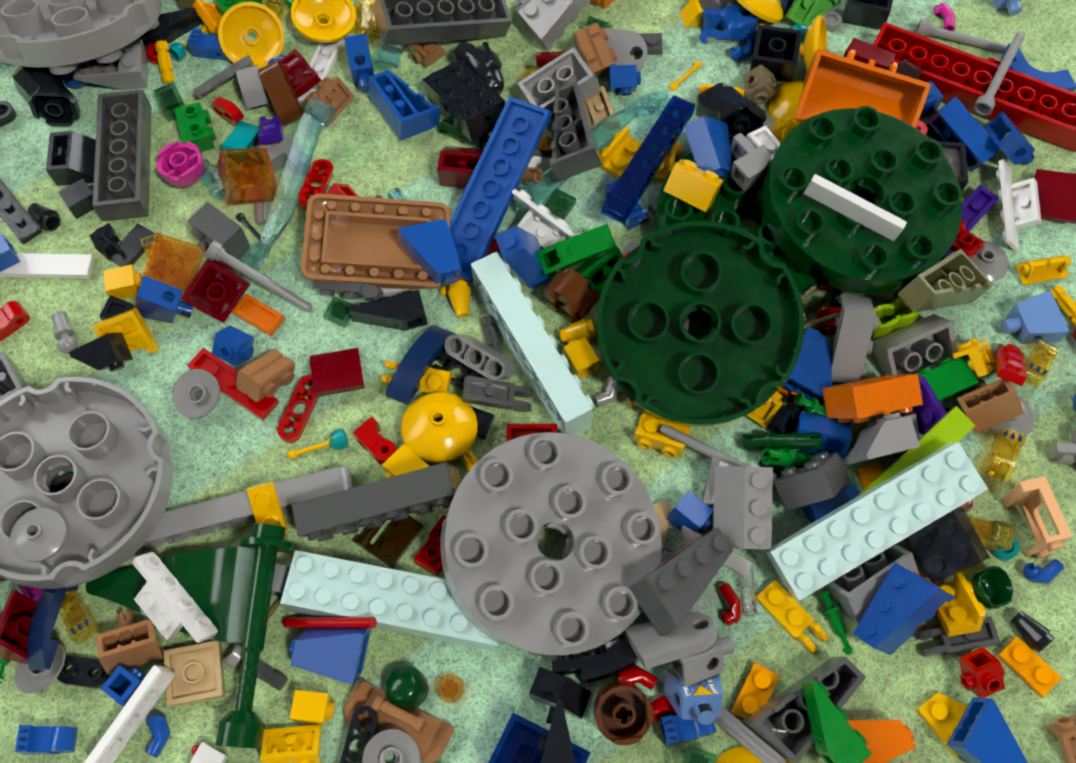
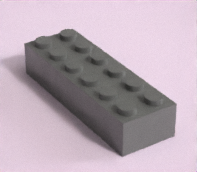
M375 0L373 4V12L383 46L505 37L512 23L506 0Z
M143 89L98 94L93 207L102 221L149 216L152 106Z
M441 463L292 504L297 535L308 537V541L318 540V542L333 539V534L342 533L343 535L357 533L359 527L367 526L370 529L382 526L384 520L397 522L408 519L407 514L410 513L424 515L433 512V507L436 506L449 508L455 489L461 482L459 470L448 463Z

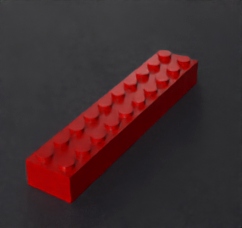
M884 22L873 43L876 47L896 54L893 62L898 63L897 69L904 59L923 69L924 71L918 80L924 82L932 80L943 95V102L948 103L956 96L968 111L975 114L977 113L973 107L976 100L980 96L985 95L1000 66L994 62ZM1008 68L994 96L995 107L990 115L983 117L992 120L1003 111L1020 131L1076 152V93Z

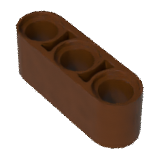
M279 60L259 69V76L281 123L286 126L304 117V111Z

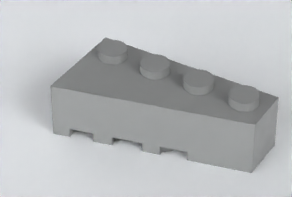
M532 0L520 9L518 14L527 29L545 50L549 52L553 48L552 44L555 40L562 37L565 33L564 29L571 21H575L578 17V12L583 6L586 7L591 0Z

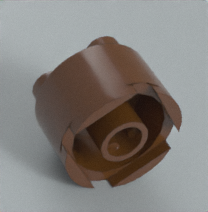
M562 268L544 289L543 293L548 299L546 305L554 312H557L559 309L565 313V319L571 324L583 319L599 300L600 296L596 289L592 292L588 288L590 282L586 278L569 268L566 272L565 268Z
M627 681L609 683L598 691L593 705V714L599 731L608 740L618 745H631L639 742L650 729L653 722L652 706L644 692L637 685ZM620 707H625L629 711L625 713L624 718H620L619 714L616 713L620 711Z

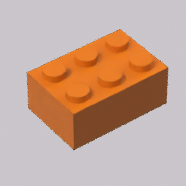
M918 374L883 375L822 388L827 418H836L839 423L854 421V423L870 421L869 417L872 416L884 418V416L891 415V412L907 413L913 411L912 407L923 405Z

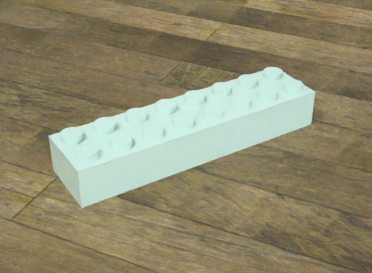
M497 252L471 263L475 290L490 315L494 317L495 324L553 422L557 424L559 432L577 436L592 428L594 404L588 394L584 395L581 391L582 385L576 374H571L564 354L560 355L556 350L557 344L551 334L547 335L544 330L545 324L540 315L536 316L533 312V304L528 296L524 297L522 294V287L517 277L513 278L511 276L509 264L504 259H501Z
M948 443L772 546L771 550H765V553L793 599L800 601L988 490L960 443Z
M297 550L294 552L280 602L286 611L316 617H375L377 620L375 628L498 651L499 643L477 629L459 608L451 594L446 579Z

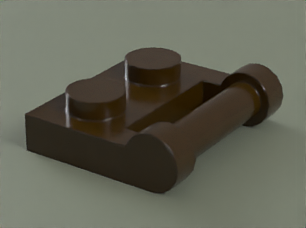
M409 515L408 519L393 522L376 546L370 542L382 526L367 528L362 536L359 535L354 543L393 569L424 528L423 524Z

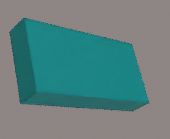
M240 121L222 144V151L244 158L258 139L259 126Z

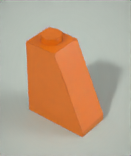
M847 720L853 730L859 731L867 741L866 746L872 753L863 763H886L916 748L913 742L915 738L912 731L907 725H903L901 720Z

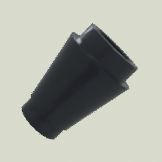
M32 203L28 207V213L42 230L54 231L60 226L61 219L57 211L38 203Z
M1023 611L1016 614L1010 621L1029 648H1034L1038 653L1055 639L1050 634V629Z

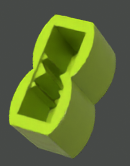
M901 297L892 304H883L875 307L874 311L876 316L879 317L877 331H872L870 340L874 341L914 323L920 312L914 313L911 308H908L903 303Z

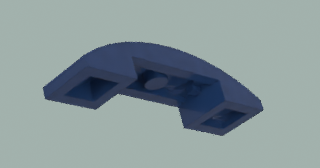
M435 325L427 329L414 342L402 359L387 388L386 397L408 405L420 389V380L440 352L445 353L446 339L451 335H456V333Z
M79 585L68 588L45 589L35 607L28 632L27 657L29 670L41 671L51 668L59 645L58 641L50 639L66 592L77 590Z

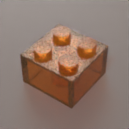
M267 147L220 150L217 168L227 205L274 201L277 183Z
M157 232L143 276L179 288L185 292L198 273L205 248Z

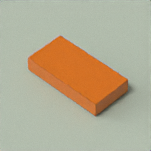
M248 294L242 298L232 311L233 315L270 337L286 319L281 313Z

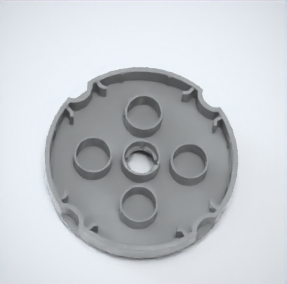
M0 0V62L3 65L48 67L54 75L70 73L77 68V63L95 59L99 63L114 62L122 56V47L132 43L147 31L153 30L159 25L158 17L161 12V0Z
M62 377L56 378L55 382L48 388L37 390L27 386L0 401V577L22 586L38 589H58L81 585L111 572L128 561L152 535L165 512L170 498L173 483L172 455L166 436L157 421L130 393L109 382L98 379ZM73 470L74 475L70 484L59 492L51 493L49 487L53 477L60 471L68 472ZM37 508H49L58 512L64 518L67 525V536L61 549L51 558L41 562H28L19 558L12 550L10 544L11 531L17 520L25 513ZM38 528L32 532L31 536L38 532Z
M544 432L517 437L499 445L484 455L469 470L455 489L447 518L442 523L440 552L443 571L451 594L459 608L477 629L500 645H511L520 650L527 651L529 655L563 656L599 647L618 636L631 625L643 609L629 586L649 573L650 570L652 571L661 562L662 545L659 520L652 500L640 479L623 460L591 440L571 434ZM546 526L547 529H556L565 537L566 547L560 555L561 560L546 557L539 551L537 541L540 533L543 531L541 527Z

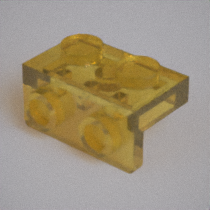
M375 0L355 1L356 21L353 28L354 35L366 33L381 39L373 12Z

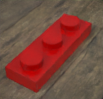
M999 343L995 350L997 377L1023 386L1027 379L1023 352L1015 345L1006 344L1005 346Z

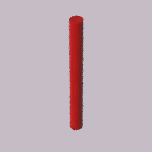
M285 617L283 620L284 628H375L377 625L375 617Z

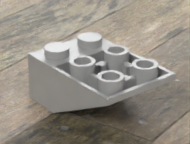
M141 37L122 47V56L114 62L99 63L95 59L77 63V68L74 70L73 75L74 80L121 90L148 88L147 51Z

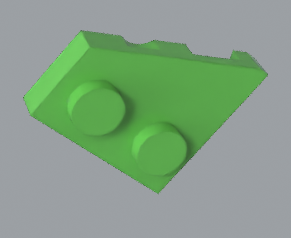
M794 0L785 18L794 25L805 24L808 27L818 15H825L832 7L839 5L841 0Z

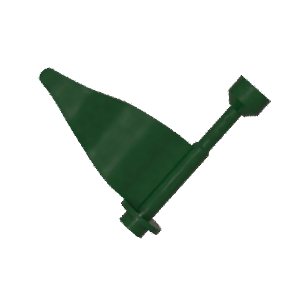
M253 524L251 537H241L239 546L189 551L160 559L218 629V633L209 638V640L241 644L243 657L235 710H231L218 721L215 745L262 748L265 724L257 713L252 711L260 653L264 650L277 552H294L295 543L285 541L286 528L282 526ZM136 568L107 573L86 583L87 593L128 607L148 618L134 600L147 582ZM184 626L180 629V632L189 634Z

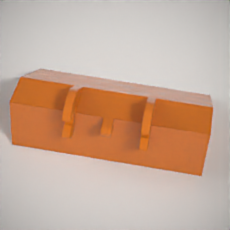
M820 49L813 54L794 121L802 123L812 116L831 110L858 109L862 106H870L878 112L898 118L916 128L932 84L896 73L898 63L895 62L890 64L888 70L875 67L876 61L872 59L869 60L868 64L854 60L856 50L853 49L848 52L847 57Z

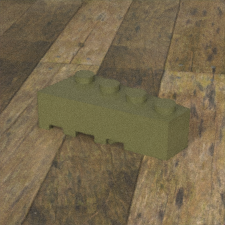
M959 249L919 274L898 295L902 298L903 303L915 313L974 302L994 284L963 250Z

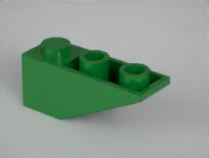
M608 224L557 242L536 252L544 274L554 276L562 268L567 270L617 245Z
M816 681L802 682L815 747L819 755L826 763H863L872 754L866 746L867 741L859 731L853 730L849 725L847 714L839 706H835L829 699L830 693L823 684Z

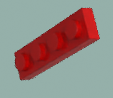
M205 348L187 365L190 370L202 369L213 374L219 383L220 392L262 421L279 404V401L274 396L270 398L265 397L256 402L248 397V394L238 390L236 386L238 371Z

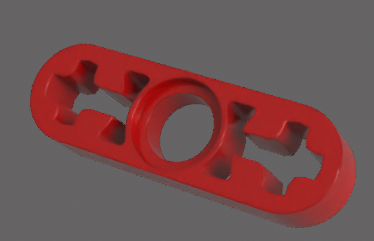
M326 159L314 161L299 192V206L302 209L307 210L310 194H325L333 177L332 162ZM316 182L322 185L317 187L312 186L311 183Z
M312 375L304 376L299 381L278 425L277 432L285 443H295L301 438L319 397H315L314 389H310L307 394L305 386H310L313 383ZM299 404H304L307 406L306 411L301 415L295 414L294 408ZM293 424L295 433H289L287 436L284 430L290 429Z

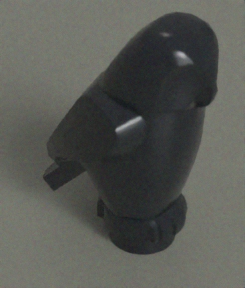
M466 41L459 43L454 50L456 61L460 59L500 95L504 89V77L501 71L502 63L498 55L489 48V43L483 42L480 49Z

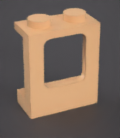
M1045 476L1019 482L1002 498L1005 508L1021 506L1037 544L1025 552L1027 558L1037 556L1038 559L1054 555L1053 551L1064 548V542L1073 537ZM1043 504L1058 535L1049 536L1039 514V508Z

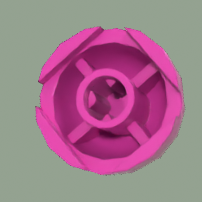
M178 141L165 146L157 156L159 160L156 163V168L162 178L175 187L184 188L197 183L202 178L205 170V162L201 152L195 144L186 141L187 144H179Z

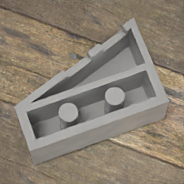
M840 294L839 302H841L842 308L840 317H836L835 321L837 329L834 341L831 343L830 358L832 382L845 384L859 381L861 377H865L867 371L865 359L866 355H870L872 352L873 340L870 339L872 331H877L879 317L875 314L871 299Z

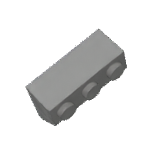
M574 47L517 83L530 104L550 110L552 114H554L555 89L577 81L585 101L601 92L594 74Z
M935 314L874 340L872 347L875 363L883 375L917 374L927 367H931L933 370L939 367L938 364L950 357L953 358L952 354L957 351L952 321Z
M895 413L866 423L867 428L859 430L842 462L846 466L920 447L911 415L901 417L900 413Z
M714 466L713 529L719 527L732 548L771 550L773 468Z
M895 544L825 585L823 588L826 591L830 590L829 596L837 606H840V610L858 623L864 616L894 562L912 572L919 574L913 554Z

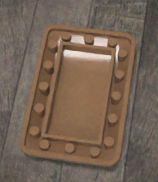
M315 194L309 198L307 203L301 273L307 280L325 283L358 282L374 284L382 288L403 289L441 288L445 284L437 285L401 246L399 242V228L446 218L450 230V209L447 205L440 202Z

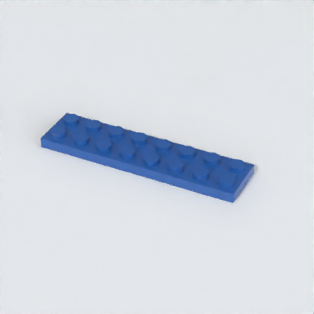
M510 96L508 97L450 220V233L462 268V279L473 283L471 263L486 256L514 197L512 191L514 189L517 190L552 116L550 110Z

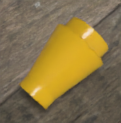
M457 281L450 284L447 293L453 305L456 318L469 317L471 288L465 281Z
M583 318L563 329H559L562 343L573 339L579 340L584 337L591 341V338L596 337L592 318L587 320Z

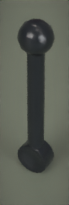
M238 213L236 215L237 221L242 222L255 235L261 246H266L268 244L267 238L262 237L245 219L244 213Z

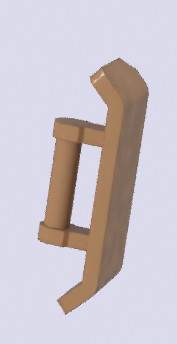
M363 680L357 682L345 705V721L349 724L357 708L371 706L379 714L376 734L387 729H397L407 733L416 742L420 760L425 763H434L442 756L454 732V726L417 708H399L391 704L385 697L384 691ZM367 710L364 715H359L358 720L363 723L361 730L364 731L366 724L372 723L373 718L369 717V711Z

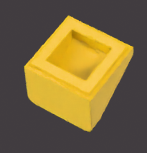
M690 0L680 12L685 28L701 25L703 11L699 0Z

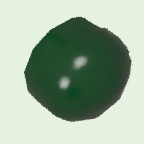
M1001 567L982 568L973 574L971 584L977 601L982 603L985 608L997 609L1011 603L1013 596L1012 582L1007 572Z
M401 665L388 673L383 686L384 695L387 700L399 708H418L427 699L429 692L428 679L416 667Z

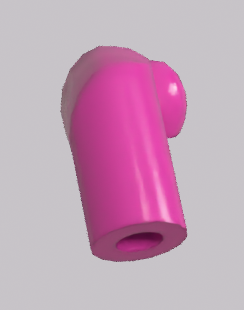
M947 3L935 5L933 8L936 17L943 16L944 29L954 31V12Z

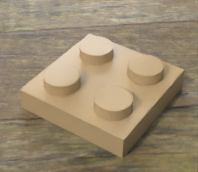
M210 641L164 651V667L171 669L175 673V677L166 688L168 707L172 708L226 697L221 641Z

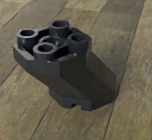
M19 66L14 71L13 80L17 90L28 101L34 117L38 119L40 117L46 120L45 123L50 126L69 127L74 119L77 120L79 118L81 110L77 99L64 85L61 75L52 74L48 67Z
M717 83L696 97V116L699 118L706 116L727 123L729 139H733L739 133L747 135L763 127L766 121V113L761 107L743 98L741 93L725 83Z

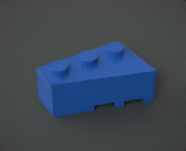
M386 70L369 77V97L401 141L440 125L441 107L437 104L432 105L420 92L418 94L409 88V84L391 71Z
M956 96L924 121L928 128L926 134L934 140L965 143L967 169L970 172L982 166L1000 150Z
M894 562L853 634L873 648L891 655L916 633V628L926 619H932L936 615L934 612L945 602L949 603L955 596Z

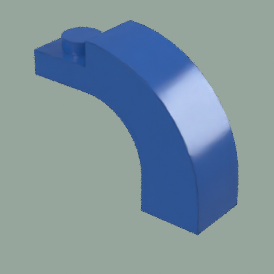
M1009 43V44L1007 45V47H1006V49H1005V51H1004V53H1003V55H1002V57H1001V62H1002V60H1003V58H1004V56H1005V54H1006V52H1007V50H1008V48H1009V46H1010L1011 43ZM1020 48L1009 66L1012 70L1074 92L1076 89V84L1068 69L1056 72L1037 70L1026 61Z

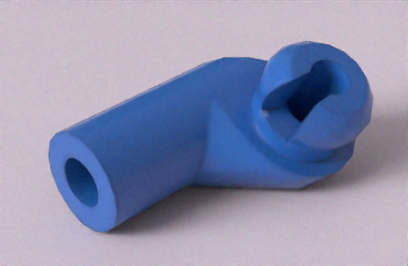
M755 39L745 40L742 48L736 46L735 49L733 46L730 49L731 58L734 61H741L750 57L753 52Z
M1053 559L1044 568L1039 567V565L1034 566V563L1031 562L1024 566L1023 575L1030 582L1048 584L1064 569V566L1057 559Z
M153 713L146 719V725L149 727L153 739L145 752L158 758L170 737L171 731L166 718L162 714Z

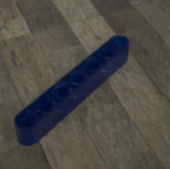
M676 95L671 97L606 198L601 210L602 215L622 224L626 222L681 135L684 126L691 119L695 103Z

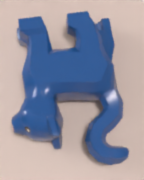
M730 5L719 10L712 7L707 8L702 13L703 29L699 39L702 44L708 43L707 38H714L719 41L753 40L757 32V21L761 18L753 13L750 15V11L742 5ZM718 26H722L724 31L721 32L716 30L715 28Z

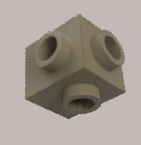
M759 65L743 75L744 95L748 100L761 105L777 96V82L774 74L763 65Z

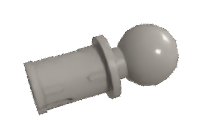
M57 311L51 317L56 331L54 336L59 340L58 349L60 352L69 354L70 351L78 348V342L73 337L75 331L70 327L67 313L65 311Z

